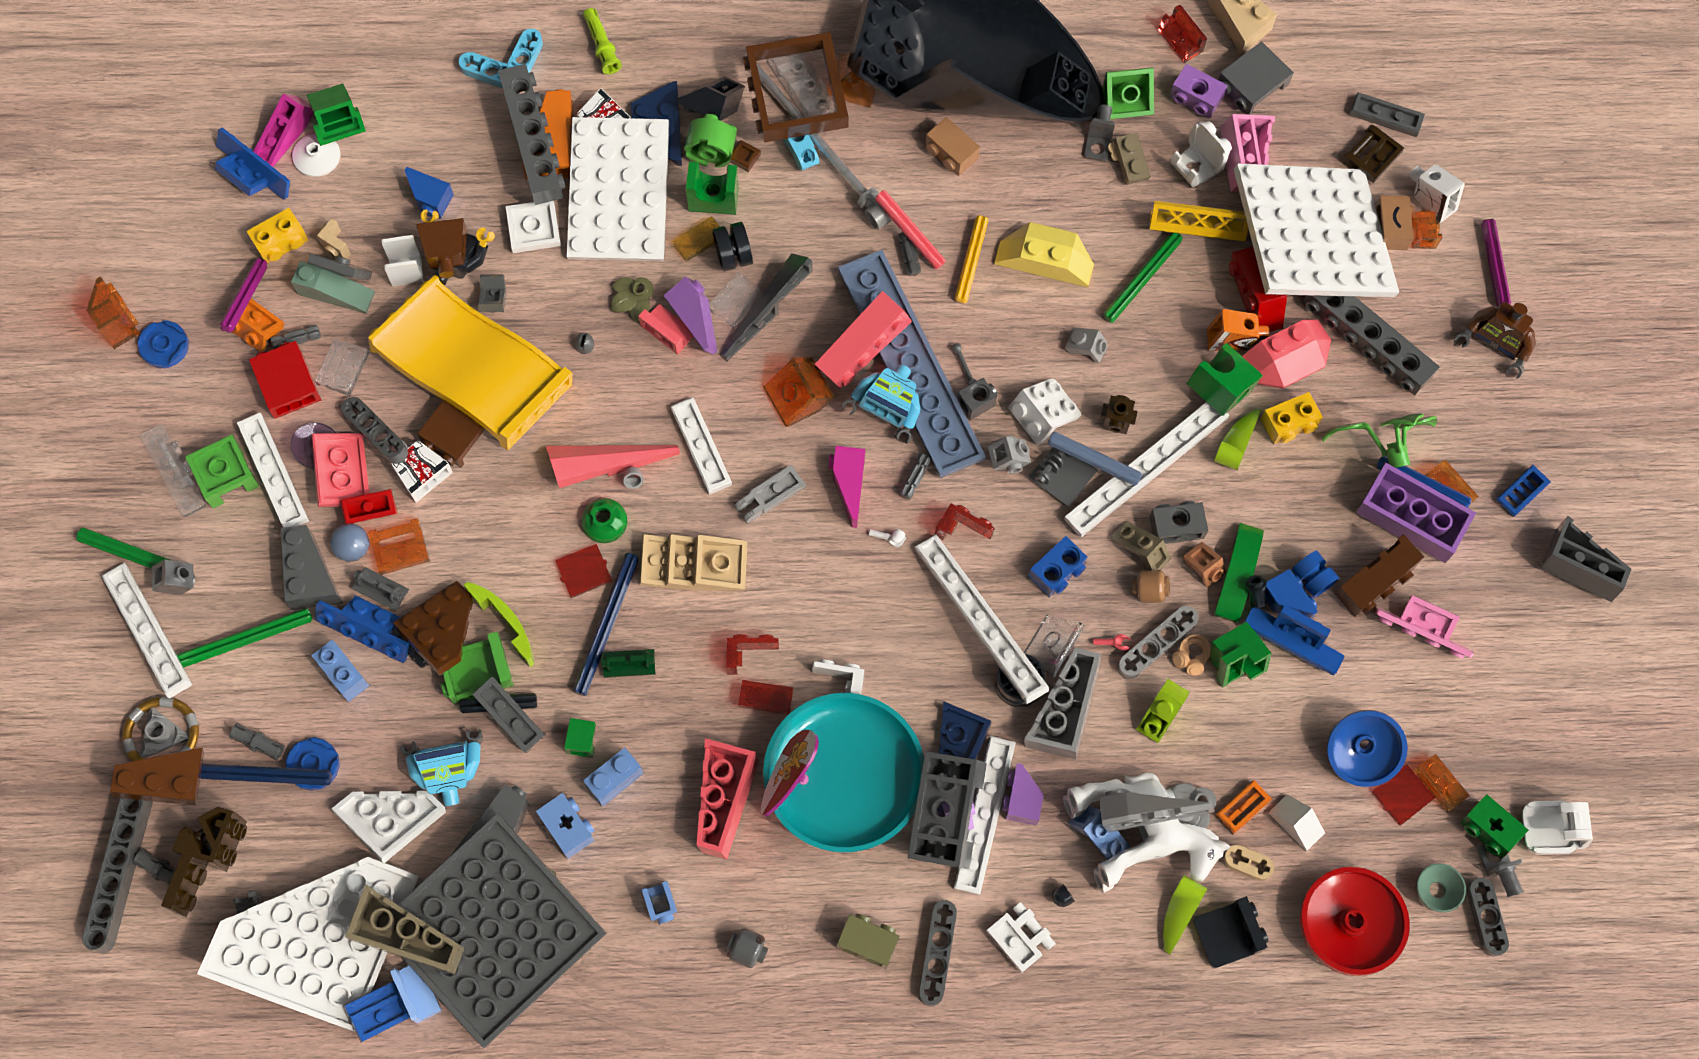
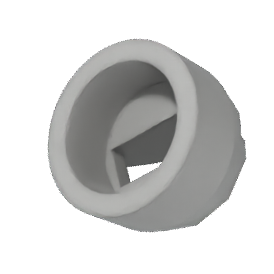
M628 467L624 471L623 482L626 487L636 489L643 484V473L638 467Z

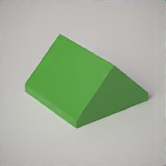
M1153 67L1106 72L1102 88L1104 104L1109 105L1113 109L1111 119L1154 115Z

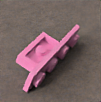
M1412 594L1400 617L1377 606L1375 608V614L1379 615L1378 620L1392 626L1393 622L1403 626L1401 629L1403 632L1416 637L1417 633L1427 637L1425 640L1427 643L1440 648L1441 644L1451 648L1449 652L1459 658L1464 659L1465 655L1472 658L1474 654L1471 649L1449 640L1460 618L1452 612Z

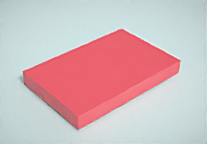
M361 433L312 434L311 444L318 507H342L341 499L369 494L363 435Z

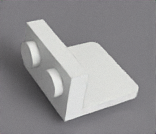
M1049 379L1023 389L1008 406V409L1036 445L1044 443L1057 427L1075 421L1081 416V412L1076 404L1054 379Z

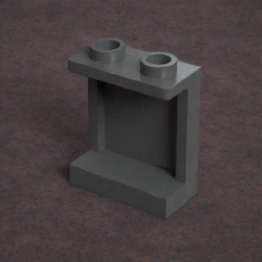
M1261 41L1220 73L1218 81L1228 85L1224 95L1233 100L1239 110L1250 115L1254 107L1279 87L1282 90L1286 88L1294 72Z

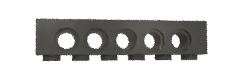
M526 64L498 70L534 203L538 205L562 199L561 189L566 187L562 174L557 175L555 168L560 166L556 153L551 154L550 148L554 147L551 133H545L544 130L548 123L545 112H539L538 107L543 105L539 92L534 93L533 87L537 86L534 73H528ZM531 132H537L534 135H529ZM538 152H542L541 155H538V156L535 155V154L538 153ZM543 173H549L546 176H540Z
M1305 296L1303 303L1310 312L1321 317L1329 328L1338 331L1347 343L1356 346L1362 351L1365 358L1374 361L1386 375L1392 376L1398 381L1405 391L1416 395L1440 368L1438 364L1355 296ZM1327 302L1333 303L1336 307L1329 306ZM1346 318L1353 319L1355 323L1347 321ZM1364 333L1371 334L1373 338H1368ZM1384 349L1390 350L1392 354L1386 353ZM1402 364L1408 365L1411 370L1405 369Z

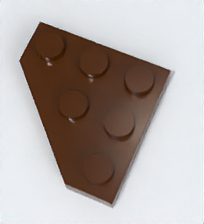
M455 581L393 622L395 629L439 676L461 662L463 642L466 640L469 625V613L473 606L472 595L458 581Z

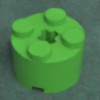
M705 114L704 118L693 120L690 123L684 151L686 150L685 155L691 161L697 162L702 166H707L708 162L716 163L715 167L717 168L727 166L731 160L737 128L719 121L718 117L713 114Z

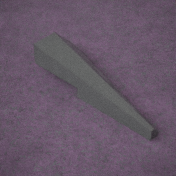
M791 253L720 354L721 357L728 362L779 314L778 303L813 272V262L811 259Z

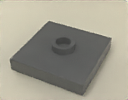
M310 254L308 259L309 264L350 278L371 280L373 271L350 264L349 259L340 256L332 258Z

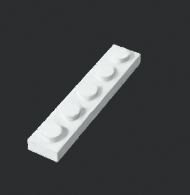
M258 413L237 422L283 528L300 526L309 522L262 414Z

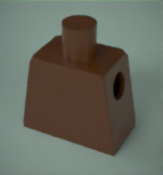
M459 218L417 224V230L429 267L431 269L438 268L441 278L453 277V266L465 263L467 227L464 219Z

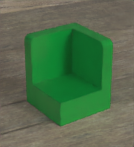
M570 718L564 747L568 755L593 758L595 750L593 739L596 729L594 721Z

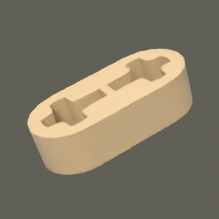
M1233 845L1224 853L1223 861L1227 868L1256 881H1265L1274 872V864L1270 858L1243 846ZM1235 852H1239V858L1247 861V863L1239 861L1237 864L1232 863L1233 858L1230 857V854L1233 855ZM1263 862L1265 863L1264 868L1268 871L1260 875L1258 874V868L1250 865L1251 863L1258 865Z

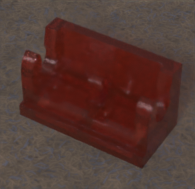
M1180 4L1174 8L1173 14L1170 17L1167 13L1162 17L1160 26L1157 29L1184 63L1203 53L1207 37Z

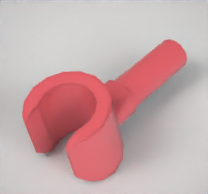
M1118 634L1115 638L1110 639L1094 638L1093 645L1115 646L1117 649L1126 652L1131 648L1121 646V642L1124 639L1131 640V638L1124 634Z

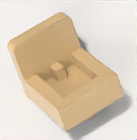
M332 218L328 223L322 225L317 237L325 252L331 257L340 256L348 258L351 253L346 243L337 238L341 230L337 221Z

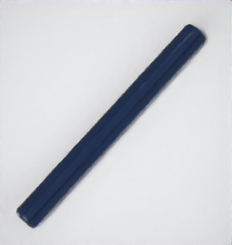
M626 553L573 687L574 693L586 696L639 561L638 556L632 553Z
M203 764L200 779L328 786L332 781V772L317 769Z

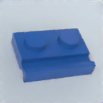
M394 981L344 1006L360 1043L410 1018Z

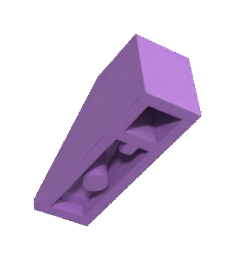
M685 276L664 297L704 351L714 355L717 353L709 300L703 293L705 288L697 279L692 280Z

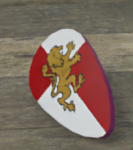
M812 730L798 732L784 747L764 792L761 804L762 815L769 816L786 800L798 783L801 785L807 784L809 778L805 773L814 760L819 744L818 736Z

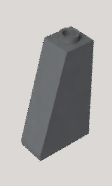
M505 784L451 855L497 813L518 834L530 805L525 798L527 794L516 785L510 788Z

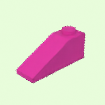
M283 93L253 152L274 167L306 129L313 116L310 104L298 96Z
M836 446L835 454H830L828 469H833V480L851 526L857 528L866 449Z

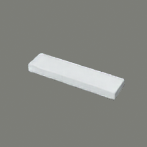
M692 397L670 406L709 495L732 486L731 479L694 398Z

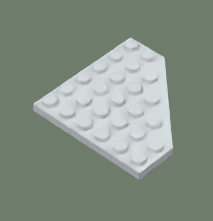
M367 857L288 891L283 895L249 908L244 912L220 921L197 974L355 1032L344 1006L371 993L387 955V952L345 938L365 884L398 905L413 891L419 876Z

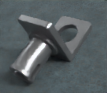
M1109 105L1098 106L1097 117L1091 120L1084 155L1086 159L1108 161V145L1111 143L1115 128V122L1110 121L1113 109ZM1095 144L1102 145L1104 152L1102 154H1095L1092 152L1091 147Z
M1485 844L1477 847L1487 876L1499 875L1507 898L1524 892L1515 873L1516 866L1523 863L1521 859L1511 862L1507 854L1498 863H1492L1487 858L1488 850L1485 848Z

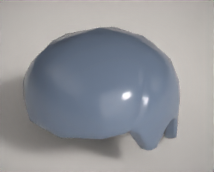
M356 524L340 525L333 531L330 540V547L334 555L346 562L360 560L366 555L370 545L366 531Z

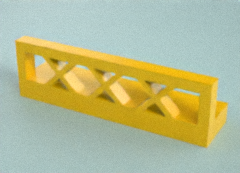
M1154 201L1153 210L1150 211L1149 230L1246 241L1248 224L1245 212ZM1158 209L1169 210L1170 212L1158 211ZM1235 218H1236V219H1244V221L1233 220V219H1235Z

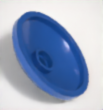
M1359 710L1346 715L1333 727L1327 742V755L1334 771L1346 782L1360 787L1378 786L1391 780L1403 767L1408 751L1407 739L1401 726L1389 715L1376 710ZM1362 740H1368L1366 746H1360Z

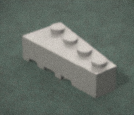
M1080 648L1073 650L1056 685L1051 690L1046 703L1035 719V723L1024 739L1026 748L1077 759L1101 663V653Z

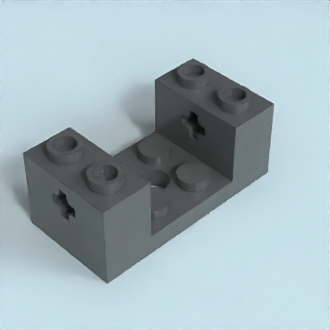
M925 752L908 859L970 869L974 842L966 841L974 791L975 788L983 789L987 763L975 759ZM941 802H947L950 806V812L945 817L939 816L937 812V807Z

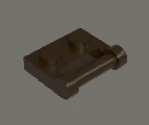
M1370 125L1365 130L1363 137L1349 151H1345L1340 159L1344 165L1360 169L1366 174L1368 180L1375 183L1400 156L1404 147L1375 125ZM1372 140H1376L1378 143L1362 160L1357 157L1359 153Z

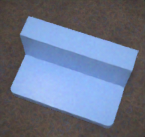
M410 965L399 971L395 968L390 970L412 1021L418 1024L442 1011L435 993Z

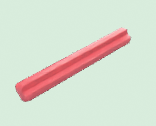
M885 190L876 195L875 201L932 267L939 269L946 262L944 257Z

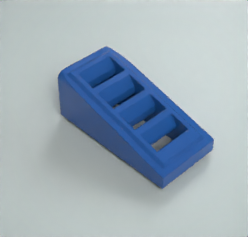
M1531 465L1496 500L1515 517L1551 481L1534 465ZM1528 475L1539 485L1537 489L1526 479ZM1521 482L1532 491L1530 495L1519 485ZM1516 489L1526 499L1522 501L1512 491ZM1507 495L1519 505L1517 508H1514L1505 499Z

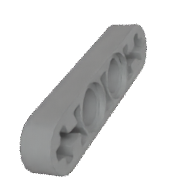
M1183 606L1174 612L1120 659L1118 663L1119 674L1126 679H1134L1195 627L1199 618L1197 611L1190 606ZM1182 614L1184 616L1189 614L1191 616L1190 623L1186 621L1178 628L1176 624L1180 622L1183 617ZM1164 628L1171 629L1174 633V639L1171 641L1164 640L1160 634L1161 630ZM1145 644L1154 646L1156 650L1155 655L1152 657L1145 656L1142 652V646ZM1138 656L1140 661L1136 663L1135 671L1131 669L1126 671L1124 669L1126 666L1125 661L1130 664Z

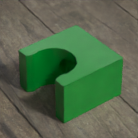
M689 162L686 182L688 211L736 215L739 192L737 165H728L726 174L713 176L700 171L697 162ZM713 192L718 193L716 196L709 195Z
M1226 343L1220 348L1210 364L1203 361L1198 365L1186 384L1224 416L1252 392L1263 375Z

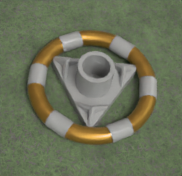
M168 697L149 699L138 705L126 719L122 731V744L125 753L133 762L143 760L186 741V745L179 752L193 750L199 738V723L193 710L179 699H169ZM168 707L180 711L185 716L189 727V735L154 708ZM150 710L139 755L132 740V732L138 720L145 712Z

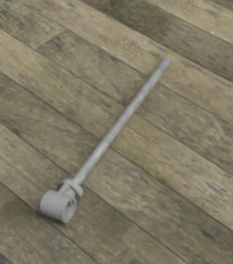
M757 64L761 83L794 120L804 118ZM818 133L810 134L809 136L813 143L859 194L860 197L857 204L861 209H866L864 212L871 225L879 230L892 221L875 201V197L879 192L875 188L867 190Z

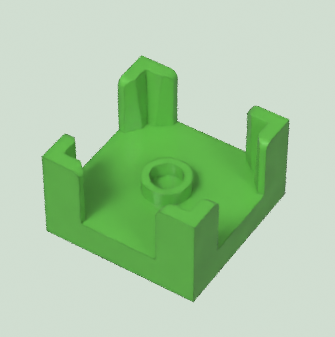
M233 435L185 456L205 500L213 509L224 504L220 497L221 495L242 485L248 492L260 487L246 463L241 446Z

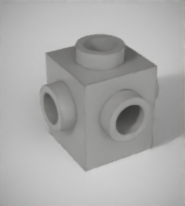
M1006 436L988 446L994 470L1015 474L1022 471V467L1031 463L1029 448L1023 439Z

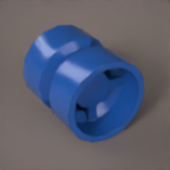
M1318 550L1307 555L1291 569L1294 574L1299 576L1301 581L1306 582L1305 588L1313 598L1327 591L1340 579L1331 567L1325 566L1326 560Z

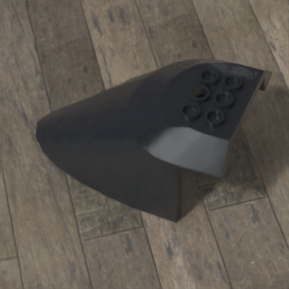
M864 0L847 66L856 76L906 107L946 113L1081 123L1096 118L1098 106L1105 105L1103 88L1092 63L1062 23L1039 0Z

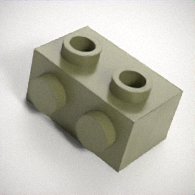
M856 913L855 917L849 914L837 943V949L887 970L900 935L895 934L896 929L885 924H881L880 927L870 923V918Z

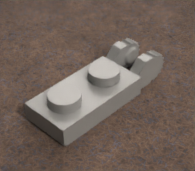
M790 465L751 490L750 494L735 504V508L738 511L743 510L755 501L758 506L748 512L743 518L746 523H750L760 517L762 513H767L804 489L806 484L793 466Z

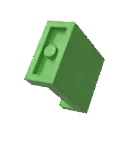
M498 632L487 634V640L463 646L461 662L443 673L445 682L441 683L445 698L449 697L453 704L459 703L462 698H473L472 694L491 677H495L503 689L514 686L502 640Z

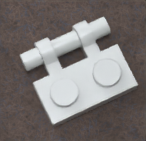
M1020 902L1013 908L1019 916L1018 919L1014 921L1007 913L986 932L1020 973H1023L1042 956V953L1036 947L1037 945L1042 943L1047 950H1050L1056 943L1049 936L1051 933L1047 928L1043 929L1034 918L1035 914L1031 909L1027 910ZM1024 924L1035 935L1031 940L1021 930Z

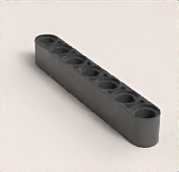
M120 798L82 939L86 948L103 954L111 951L116 943L136 868L133 860L141 849L153 801ZM139 802V808L131 813V805ZM132 827L131 836L124 839V831ZM125 854L124 862L116 865L117 857ZM118 880L117 889H115L113 892H110V884L113 881ZM110 906V915L107 918L103 919V910L106 907ZM103 933V942L95 946V938Z

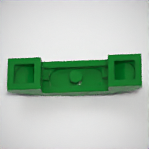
M1239 523L1230 562L1213 616L1239 623L1249 592L1246 589V582L1249 577L1254 575L1264 530Z

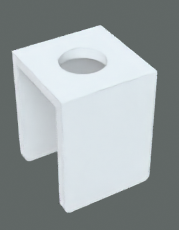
M408 235L382 239V246L389 259V264L384 265L392 287L424 282L421 254L414 236Z

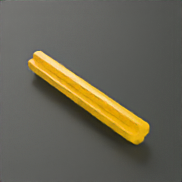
M978 215L975 218L955 294L956 302L966 303L968 301L988 224L986 216Z

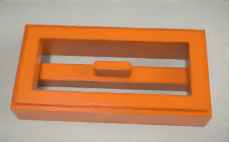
M1253 780L1215 816L1218 819L1220 818L1223 822L1222 824L1228 827L1234 835L1265 807L1272 798ZM1252 788L1257 791L1231 816L1227 817L1225 815ZM1261 796L1264 800L1235 826L1232 821Z

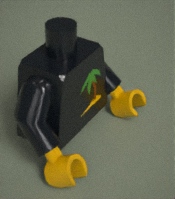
M427 209L421 213V219L425 223L435 222L439 217L437 211H433V218L431 220L427 217ZM479 228L476 236L467 234L465 263L453 266V277L462 279L467 273H471L483 264L488 250L487 242L493 241L495 237L493 232H488L486 239L484 237L485 228ZM438 268L433 269L436 270L434 275H437L439 281L446 285L449 278H441Z

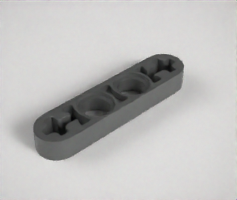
M351 397L342 403L341 411L346 419L390 463L398 464L407 458L408 449L403 441L361 399ZM352 409H358L360 413L356 415ZM373 419L370 426L362 427L366 420ZM387 433L384 440L376 441V437L379 434ZM393 445L398 452L394 453L389 447Z
M948 900L937 902L932 911L919 989L921 1002L929 1007L938 1005L942 1001L945 991L957 916L955 905ZM943 906L948 907V912L952 913V916H947L945 926H951L950 930L945 927H934V923L940 925L941 914H938L937 910H942ZM942 932L947 936L948 943L944 947H937L933 943L932 937L935 933ZM933 959H938L943 963L944 969L939 974H933L928 969V963ZM926 976L931 979H942V984L938 982L935 984V992L939 993V997H934L933 1001H929L928 995L924 994V990H929L931 981H925Z

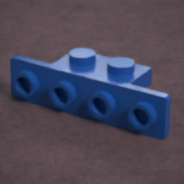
M223 127L218 129L216 146L228 155L216 162L215 169L248 196L268 187L283 200L288 198L290 180L286 176L282 175Z
M356 595L342 610L321 600L316 604L315 621L401 663L407 660L409 643L391 635L394 628L393 622L398 620L400 616Z
M1284 605L1277 618L1255 607L1251 609L1245 620L1259 636L1333 676L1337 673L1344 659L1342 653L1323 644L1331 629Z

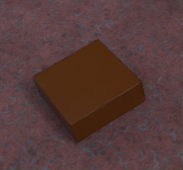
M740 140L732 152L730 163L749 173L760 157L761 150Z

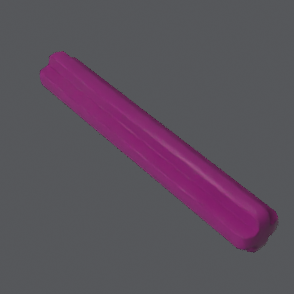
M1485 219L1481 226L1496 305L1498 307L1502 302L1511 304V298L1496 221L1494 219Z
M257 258L253 262L220 322V329L227 333L233 332L267 270L266 260Z

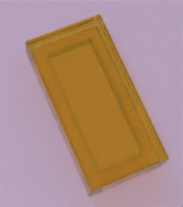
M711 216L672 241L673 246L683 259L688 262L715 245L712 229L720 227V225Z

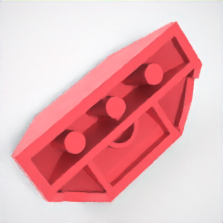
M1302 320L1260 341L1242 357L1263 375L1257 384L1284 389L1325 368L1331 338L1319 320Z

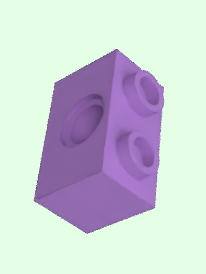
M1186 64L1173 83L1169 97L1178 104H1184L1193 109L1197 114L1211 118L1222 101L1228 85Z

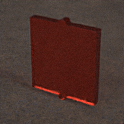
M597 544L555 560L562 575L560 580L565 583L571 598L613 582L606 567L607 560L603 559Z
M1407 764L1391 780L1379 785L1372 791L1374 796L1384 806L1383 810L1388 811L1399 826L1435 799L1434 795L1423 784L1424 780L1422 778L1419 779Z

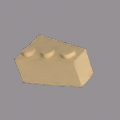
M1206 0L1218 21L1222 22L1227 30L1226 34L1234 42L1240 57L1272 30L1277 14L1261 0Z

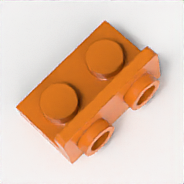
M251 298L231 333L239 336L249 346L254 347L259 352H263L266 348V341L284 329V322Z

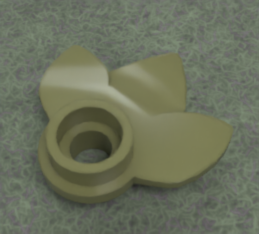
M623 277L612 285L617 294L612 299L611 311L615 313L629 311L635 323L639 322V315L643 310L646 309L648 312L650 310L649 299L654 292L651 281L643 277L635 280ZM643 285V292L638 293V287Z

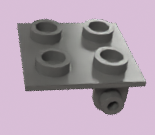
M1052 447L1028 478L1069 507L1098 469Z

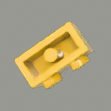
M290 208L246 231L263 260L267 261V264L271 261L279 260L285 253L298 249L305 242L309 241Z
M1307 392L1266 409L1260 420L1273 444L1281 441L1282 443H1288L1295 439L1296 435L1303 432L1305 434L1312 433L1318 429L1323 416L1310 392Z

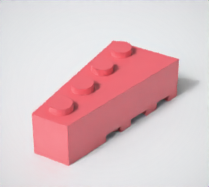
M882 291L822 355L815 365L841 389L844 385L850 384L855 375L912 321L906 312Z
M705 738V757L702 769L703 782L700 794L701 807L696 846L702 853L727 860L759 758L754 751Z

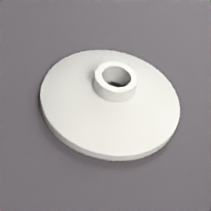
M310 134L297 142L292 152V160L297 170L302 174L310 177H320L330 173L338 165L340 149L336 141L320 146L316 134Z

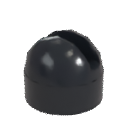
M1061 884L1053 891L1052 898L1057 906L1066 907L1075 902L1064 884Z

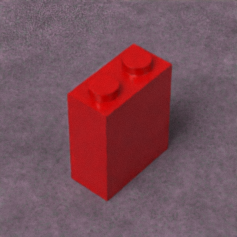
M297 341L283 343L274 350L260 352L255 357L249 359L267 407L274 419L322 401Z

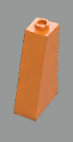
M556 89L546 92L540 113L545 112L548 126L544 127L545 133H551L554 147H551L550 151L551 154L556 153L560 167L555 168L557 175L562 174L563 178H570L573 100L571 90ZM538 152V153H536L535 155H536V156L541 155L542 152ZM523 163V171H524L525 179H528V178H527L526 171H525L524 163ZM543 173L540 176H546L549 173Z

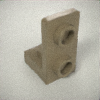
M1128 521L1111 537L1114 543L1141 556L1147 570H1161L1171 559L1163 539Z

